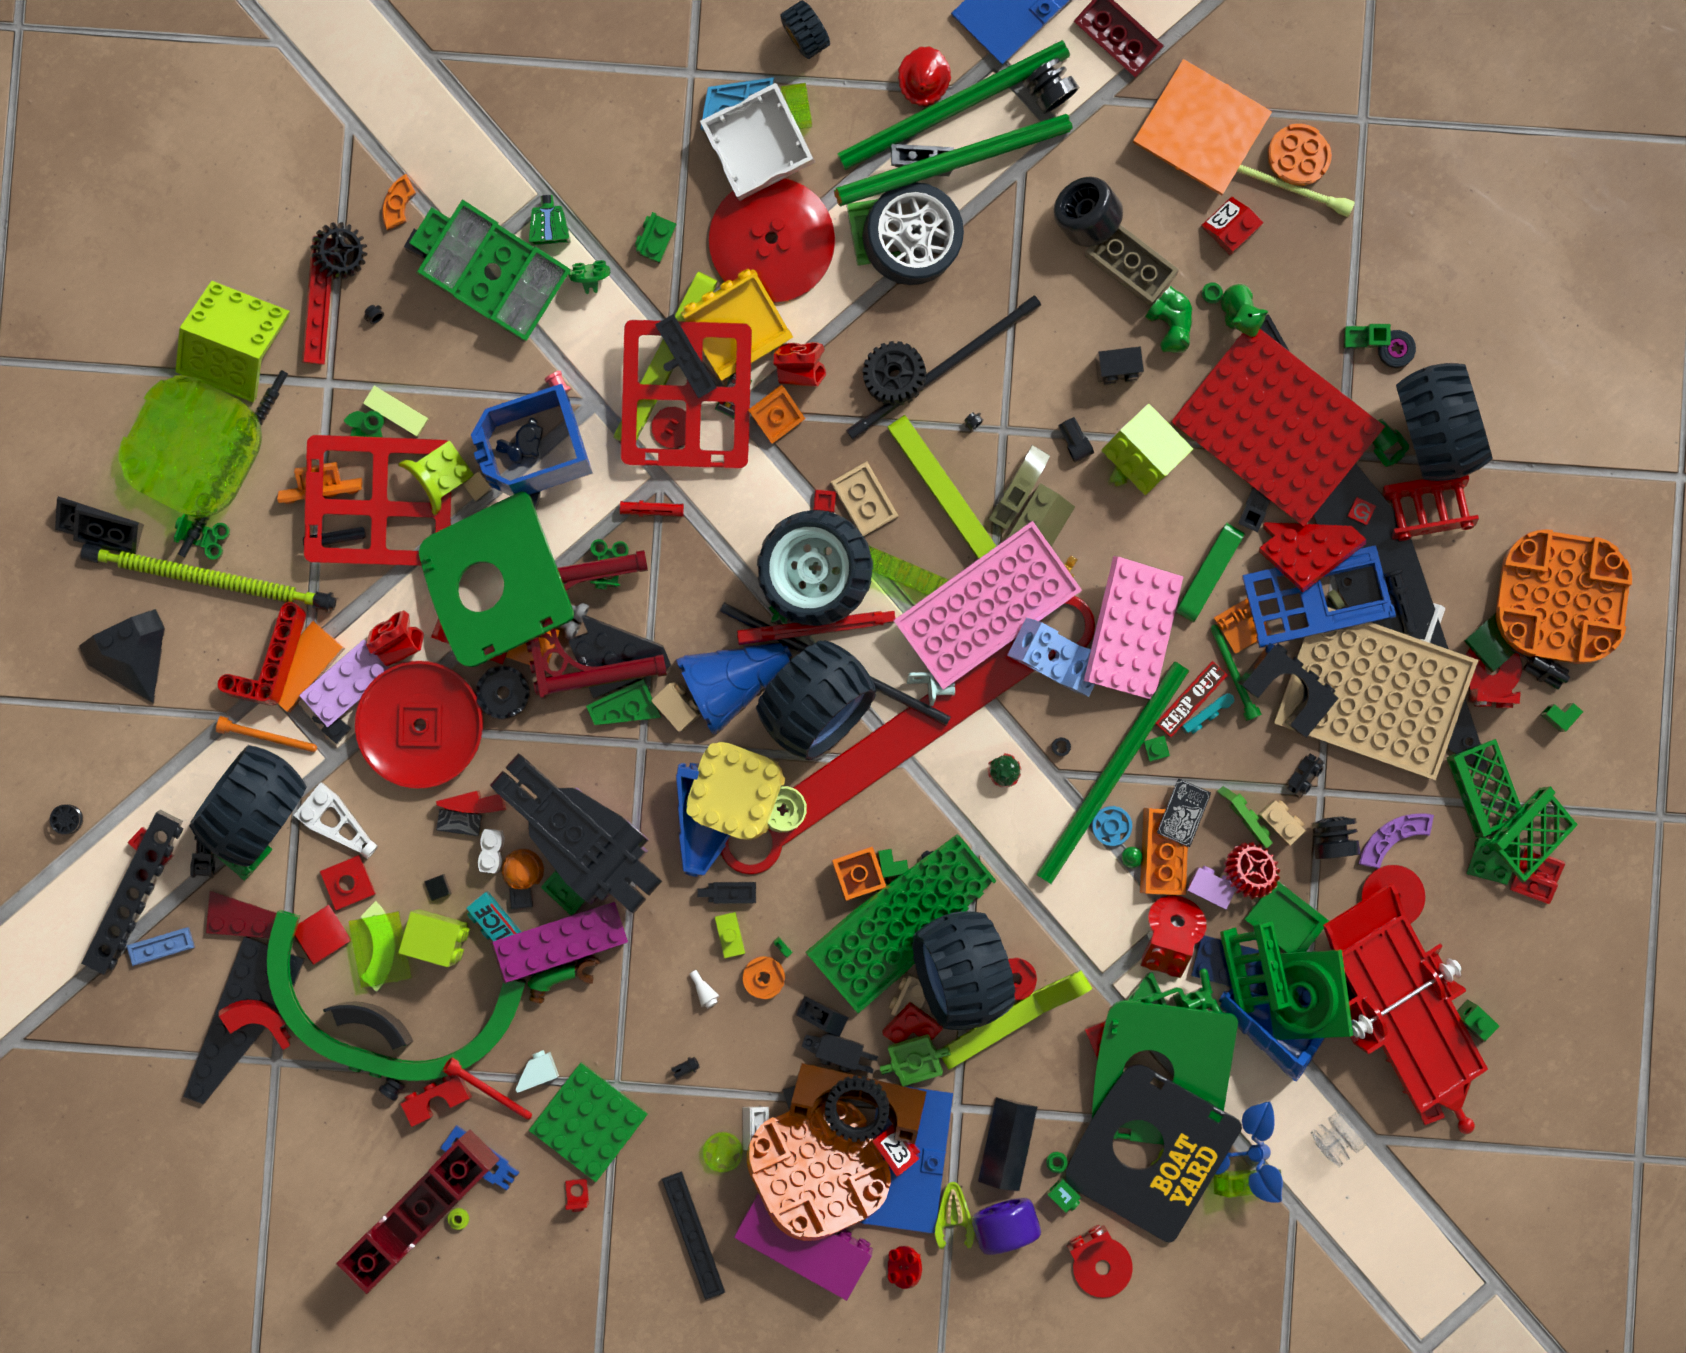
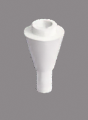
M697 970L691 972L689 975L696 985L701 1007L706 1006L708 1009L717 1004V999L720 996L702 980Z

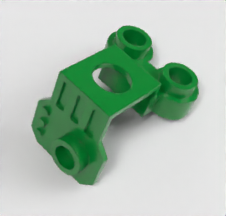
M187 514L178 517L175 529L177 530L174 536V542L179 543L180 540H186L188 529L193 527L192 523H195L188 520ZM216 523L213 528L203 525L202 538L195 540L193 544L205 548V555L209 559L218 560L223 555V548L218 544V541L229 537L230 528L224 523ZM224 528L226 532L220 536L219 530ZM213 548L218 549V554L215 556L211 553Z
M597 539L592 542L590 547L591 552L598 557V560L625 556L629 553V547L623 541L615 542L612 549H608L605 541ZM597 545H603L604 549L602 552L596 551ZM618 547H624L625 551L623 554L617 553ZM614 576L611 580L602 578L597 579V581H590V584H594L596 589H607V586L621 587V584L618 583L619 576Z

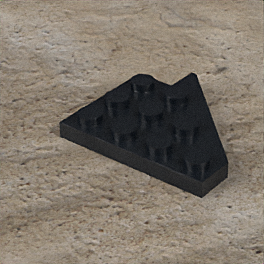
M582 615L581 618L587 633L569 639V644L577 662L585 666L599 667L655 657L657 655L664 656L666 668L672 666L663 645L586 615ZM642 678L589 687L592 697L596 698Z

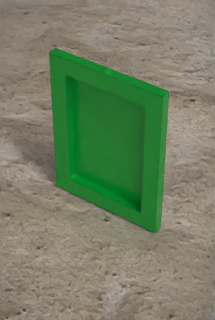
M1278 881L1277 887L1269 895L1260 898L1244 920L1252 926L1273 921L1279 947L1287 953L1306 952L1324 929L1323 925L1329 922V920Z

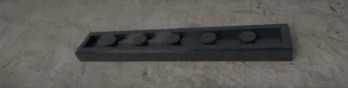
M680 1171L663 1177L662 1181L705 1300L725 1293L683 1172Z

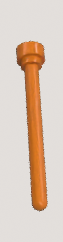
M220 716L217 721V733L234 732L309 752L317 751L315 744L233 724L227 717Z

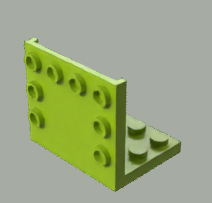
M211 281L179 328L175 372L254 403L258 393L262 358L289 318L290 311Z

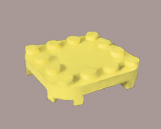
M719 742L710 744L701 758L698 767L697 780L694 779L688 795L687 814L699 824L733 837L746 840L758 838L763 833H766L769 828L768 822L781 785H784L785 782L782 768L778 764L779 762L730 743Z

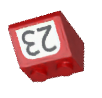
M1231 196L1201 226L1231 256L1264 222L1248 206Z
M891 1124L874 1136L872 1142L895 1175L899 1176L919 1160L918 1154L920 1150L916 1144L894 1140L895 1133Z

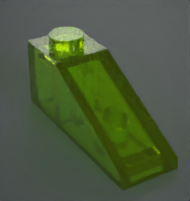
M1237 1170L1215 1174L1214 1194L1228 1198L1254 1195L1249 1187V1176L1257 1171Z

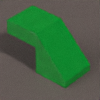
M1391 324L1344 327V348L1365 349L1391 345Z

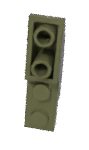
M1033 445L1030 447L1010 480V484L991 513L989 520L1006 530L1009 528L1050 458L1049 454Z

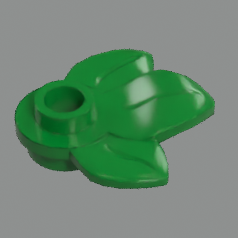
M355 411L344 419L347 425L353 427L350 436L383 437L381 428L384 425V418L377 411H369L367 413ZM372 417L377 419L376 425L370 423Z

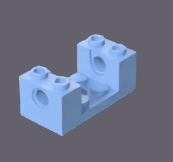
M1026 617L1007 656L1066 688L1089 697L1095 684L1085 682L1084 677L1091 649L1079 646L1059 635V631L1042 622ZM1051 650H1055V658L1050 661L1048 654Z

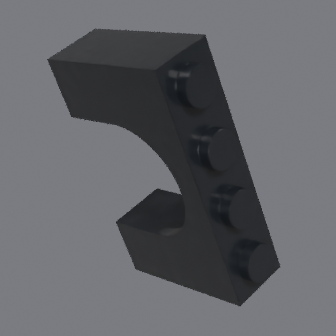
M1269 643L1237 683L1253 696L1259 698L1278 676L1283 674L1296 675L1303 686V698L1299 706L1285 722L1300 735L1307 738L1339 699L1334 695L1336 690L1327 683L1322 685L1318 681L1320 677L1311 670L1308 672L1302 668L1304 664L1296 657L1291 659L1286 655L1288 650L1279 643L1277 645Z

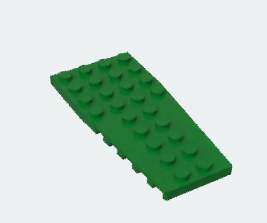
M956 834L853 910L805 953L854 1010L860 1013L915 964L912 942L913 935L918 930L941 916L967 911L969 909L968 906L977 897L980 898L984 894L983 891L992 882L995 883L996 879L964 840Z

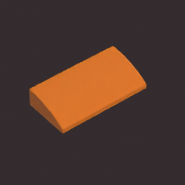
M312 621L300 635L284 691L278 703L287 712H291L302 699L299 695L322 676L345 650L344 646L315 621ZM277 670L272 674V678L276 676Z
M1144 808L1140 893L1186 895L1188 847L1157 833L1166 809Z

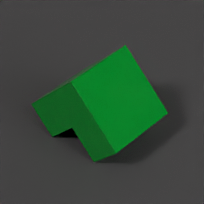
M1568 703L1562 710L1555 704H1551L1540 715L1559 732H1566L1584 711L1574 703Z
M892 849L878 851L883 878L901 875L909 870L907 859L894 862Z

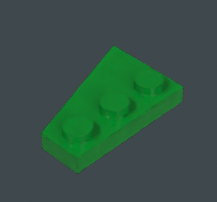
M644 679L586 706L594 725L662 718L658 708L651 701L653 698Z

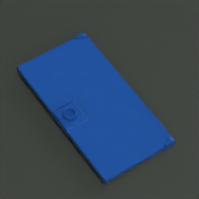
M964 0L951 12V15L1003 65L1070 0Z
M916 1088L927 1092L915 1143L920 1150L918 1154L920 1158L899 1176H896L889 1166L891 1184L886 1200L872 1216L860 1223L935 1234L953 1093ZM876 1108L875 1119L878 1114V1108ZM889 1118L881 1132L892 1124Z

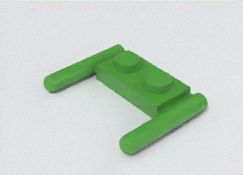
M878 199L846 205L857 266L871 264L864 250L862 234L864 222L870 211L869 209L873 207ZM900 251L890 252L895 258L902 254Z

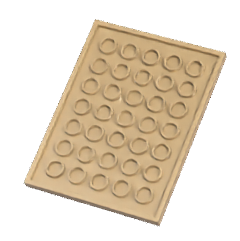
M1327 607L1329 612L1335 611L1334 609ZM1372 622L1304 637L1297 659L1304 664L1302 668L1307 672L1311 670L1320 677L1318 681L1322 685L1327 683L1335 689L1334 695L1339 698L1308 736L1436 780L1478 660ZM1294 674L1290 675L1274 720V724L1291 730L1294 729L1285 721L1299 706L1303 698L1302 683Z

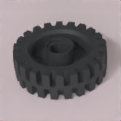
M889 341L887 345L882 343L880 348L875 347L873 349L874 352H870L868 359H865L863 378L869 393L878 402L881 401L885 405L891 404V406H896V404H900L901 406L906 401L908 403L913 401L912 398H916L919 395V391L923 390L924 383H926V368L921 355L914 347L912 348L909 344H903L900 341H897V343ZM894 370L900 371L896 377L889 376Z

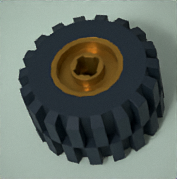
M799 1L780 14L781 22L799 52L807 59L812 58L830 46V38L814 10L805 1Z

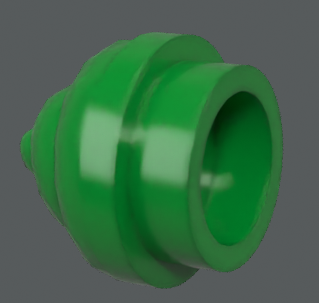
M1136 847L1126 848L1121 855L1123 864L1129 868L1138 867L1143 859L1141 851Z

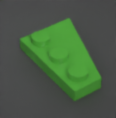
M1224 786L1217 790L1221 797L1232 803L1229 807L1240 818L1243 817V824L1262 846L1268 848L1273 843L1269 838L1271 834L1264 825H1259L1257 822L1259 817L1252 809H1247L1245 806L1247 801L1240 793L1236 795Z

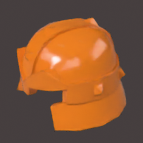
M518 849L506 856L502 863L501 872L504 881L509 887L527 889L533 884L540 883L544 874V866L542 860L535 852L528 849Z

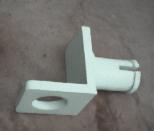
M931 672L909 673L907 684L928 683L929 706L934 705L936 695H955L954 682L945 689H942L939 683L934 681V676Z

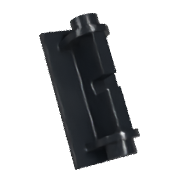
M1311 753L1308 756L1306 755L1298 766V769L1304 773L1301 775L1295 771L1287 783V789L1293 793L1295 792L1300 798L1303 794L1306 795L1312 786L1311 782L1315 776L1318 777L1324 768V762L1319 757L1316 760L1317 757Z

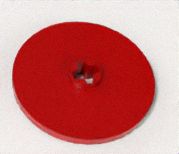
M1386 865L1373 871L1363 884L1361 901L1386 885L1393 883L1399 893L1404 913L1410 924L1413 923L1420 916L1425 905V889L1420 878L1412 870L1400 865Z

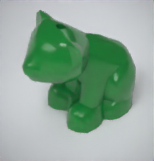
M1234 284L1225 290L1220 301L1221 309L1226 313L1225 323L1229 328H1236L1250 337H1255L1263 325L1268 311L1254 307L1252 301L1253 293L1249 287L1244 284Z
M1172 286L1154 303L1145 317L1152 322L1161 319L1169 325L1170 329L1160 343L1161 350L1163 352L1181 354L1190 345L1193 309L1188 297Z

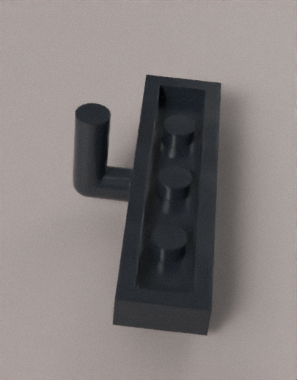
M674 314L655 324L674 356V359L664 364V370L671 371L680 366L698 399L716 389V385Z

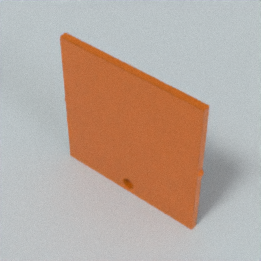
M1183 59L1132 143L1222 196L1272 111L1233 89L1229 84L1221 82Z

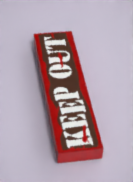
M1211 661L1158 719L1156 725L1171 738L1228 674L1215 662Z

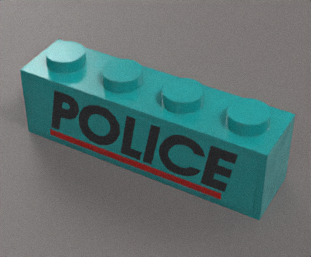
M489 891L482 894L466 908L469 911L467 916L473 923H479L482 927L480 931L487 940L491 938L493 941L522 932Z

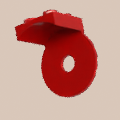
M1469 648L1465 655L1477 659L1478 663L1469 685L1468 702L1475 703V707H1492V704H1496V708L1501 709L1513 708V705L1520 704L1521 691L1512 693L1522 674V662L1519 654L1514 653L1499 667L1497 674L1490 675L1486 672L1483 662Z
M1171 895L1158 899L1149 910L1148 923L1153 935L1142 956L1140 966L1152 971L1168 974L1171 977L1181 978L1192 957L1194 945L1201 941L1207 926L1204 913L1194 902L1181 896ZM1178 916L1182 918L1184 925L1182 927L1174 926L1171 923V917Z
M1096 1225L1088 1230L1089 1233L1083 1237L1077 1235L1070 1239V1244L1067 1247L1074 1258L1073 1273L1078 1285L1092 1296L1106 1298L1120 1293L1128 1285L1132 1277L1133 1264L1127 1249L1121 1243L1111 1238L1105 1225L1101 1227ZM1101 1260H1105L1110 1264L1109 1272L1104 1275L1096 1271V1264Z

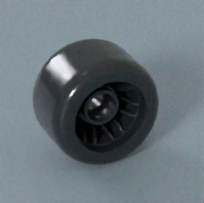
M1089 176L1071 182L1060 192L1055 201L1053 213L1057 225L1070 241L1079 246L1092 247L1105 242L1118 230L1123 219V206L1104 180Z

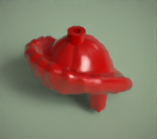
M930 46L919 47L904 57L898 68V84L901 88V93L905 96L906 100L918 106H928L939 101L941 96L946 93L951 81L950 65L939 50Z

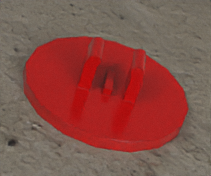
M675 406L660 410L654 416L651 424L655 440L667 448H679L685 445L686 411Z

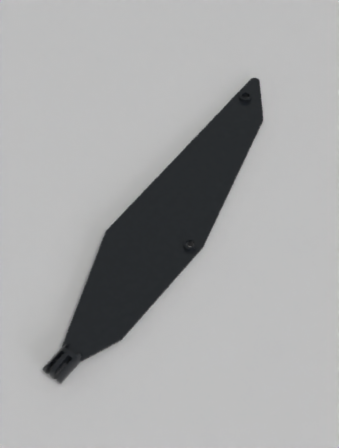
M1355 464L1314 514L1316 523L1319 525L1352 526L1366 538V544L1360 549L1376 545L1383 574L1397 569L1403 570L1401 573L1405 586L1408 587L1406 595L1417 631L1406 635L1425 640L1435 607L1412 539L1406 541L1392 540V533L1394 529L1398 528L1394 509L1359 466ZM1356 497L1376 506L1367 525L1347 517ZM1373 566L1334 574L1339 592L1349 607L1382 600ZM1384 577V578H1385V581H1386L1388 593H1389V590H1390L1389 583H1388L1387 577ZM1345 578H1349L1351 580V584L1349 586H1346L1344 584ZM1389 594L1396 617L1372 623L1404 634L1394 596ZM1437 619L1430 643L1449 649L1439 619ZM1464 699L1447 747L1456 754L1481 744L1466 699ZM1468 737L1472 739V743L1469 746L1465 744V740ZM1472 754L1464 756L1465 760L1474 766L1477 757ZM1481 759L1478 769L1485 770L1488 766L1487 761Z

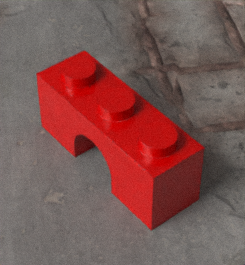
M448 1075L442 1078L444 1082L437 1086L433 1082L423 1087L424 1092L417 1095L415 1091L405 1096V1101L401 1103V1106L411 1127L434 1116L430 1109V1101L433 1097H443L450 1108L470 1099L472 1096L465 1081L458 1076Z

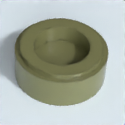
M1334 589L1327 593L1329 601L1336 610L1345 607L1343 600Z

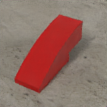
M473 791L436 801L437 806L464 813H491L506 810L504 799L499 794L481 798L480 791Z

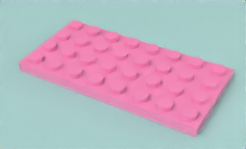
M1031 521L895 618L894 622L942 689H945L1015 639L1026 617L1040 621L1081 592L1082 589L1035 523Z

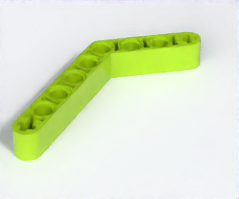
M1082 970L1036 990L1027 998L1013 1004V1007L997 1020L987 1025L973 1028L942 1047L948 1046L951 1055L941 1059L949 1070L1041 1014L1086 994L1092 987Z

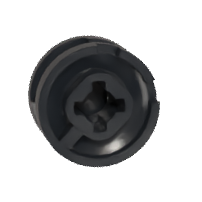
M59 805L50 814V825L57 833L73 834L81 828L83 814L74 805Z

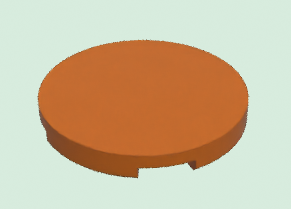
M1291 124L1281 129L1274 135L1268 147V161L1271 169L1281 180L1292 185L1305 186L1315 183L1323 177L1331 163L1330 145L1319 133V130L1306 124Z

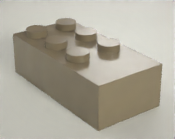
M1121 225L1108 240L1099 245L1089 247L1085 252L1087 259L1150 307L1154 305L1179 271L1178 268Z

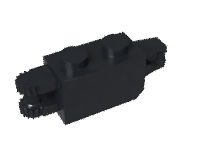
M828 1032L823 1034L822 1037L806 1034L802 1044L803 1048L816 1054L815 1057L819 1058L818 1062L826 1065H831V1062L838 1064L839 1069L851 1072V1069H859L873 1074L874 1069L871 1066L859 1064L861 1056L872 1061H877L878 1059L877 1055L863 1051L864 1044Z

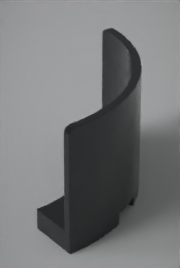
M353 1001L338 1003L323 1009L324 1012L331 1010L337 1026L356 1023L377 1030L386 1038L392 1050L413 1042L410 1033L403 1023L380 1006Z

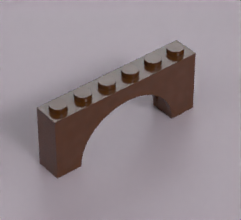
M801 1063L789 1116L810 1120L815 1110L826 1103L829 1092L838 1081H843L846 1077L853 1078V1076L857 1075ZM873 1079L875 1084L879 1083L882 1086V1091L885 1090L887 1094L886 1097L889 1100L888 1118L894 1128V1140L915 1144L927 1092ZM850 1090L839 1098L863 1101L878 1108L875 1099L869 1093L862 1090Z

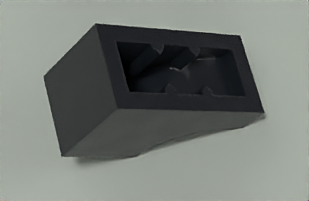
M804 996L796 1013V1016L839 1037L849 1018L807 996Z

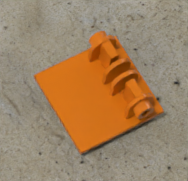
M1248 598L1214 617L1235 654L1257 642V633ZM1264 622L1266 634L1269 635L1272 632L1266 622Z

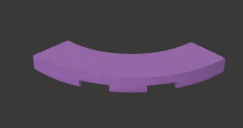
M1409 814L1387 822L1367 841L1358 864L1380 869L1384 856L1396 842L1414 835L1430 836L1434 815Z

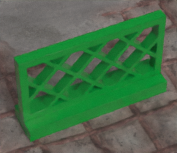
M1496 739L1446 757L1476 837H1485L1491 834V832L1501 829L1510 819L1505 816L1509 805L1515 807L1516 812L1521 808ZM1491 745L1494 750L1492 760L1483 756L1485 748ZM1472 754L1477 757L1473 768L1466 764L1464 756ZM1481 759L1490 763L1486 774L1477 770ZM1494 765L1501 769L1502 773L1499 780L1490 776ZM1475 773L1484 776L1481 787L1474 785L1473 778ZM1488 779L1497 782L1494 793L1484 790ZM1501 785L1508 788L1509 794L1507 799L1497 796ZM1483 793L1492 796L1488 807L1481 804L1480 799ZM1496 799L1505 802L1501 813L1492 810ZM1490 812L1499 816L1497 824L1490 827L1488 822Z
M1551 786L1539 788L1486 844L1491 851L1495 850L1521 882H1525L1578 825L1555 798L1554 794L1556 792ZM1549 802L1554 806V815L1546 814V805ZM1536 816L1541 817V829L1533 828V819ZM1546 817L1554 818V830L1546 829ZM1559 818H1564L1569 824L1565 830H1559ZM1522 831H1527V843H1520V833ZM1533 831L1541 832V844L1533 843ZM1546 832L1554 833V842L1551 845L1546 844ZM1508 845H1514V857H1509L1504 851ZM1520 846H1527V858H1519ZM1533 846L1541 847V856L1538 859H1533ZM1519 861H1527V871L1524 874L1519 869Z

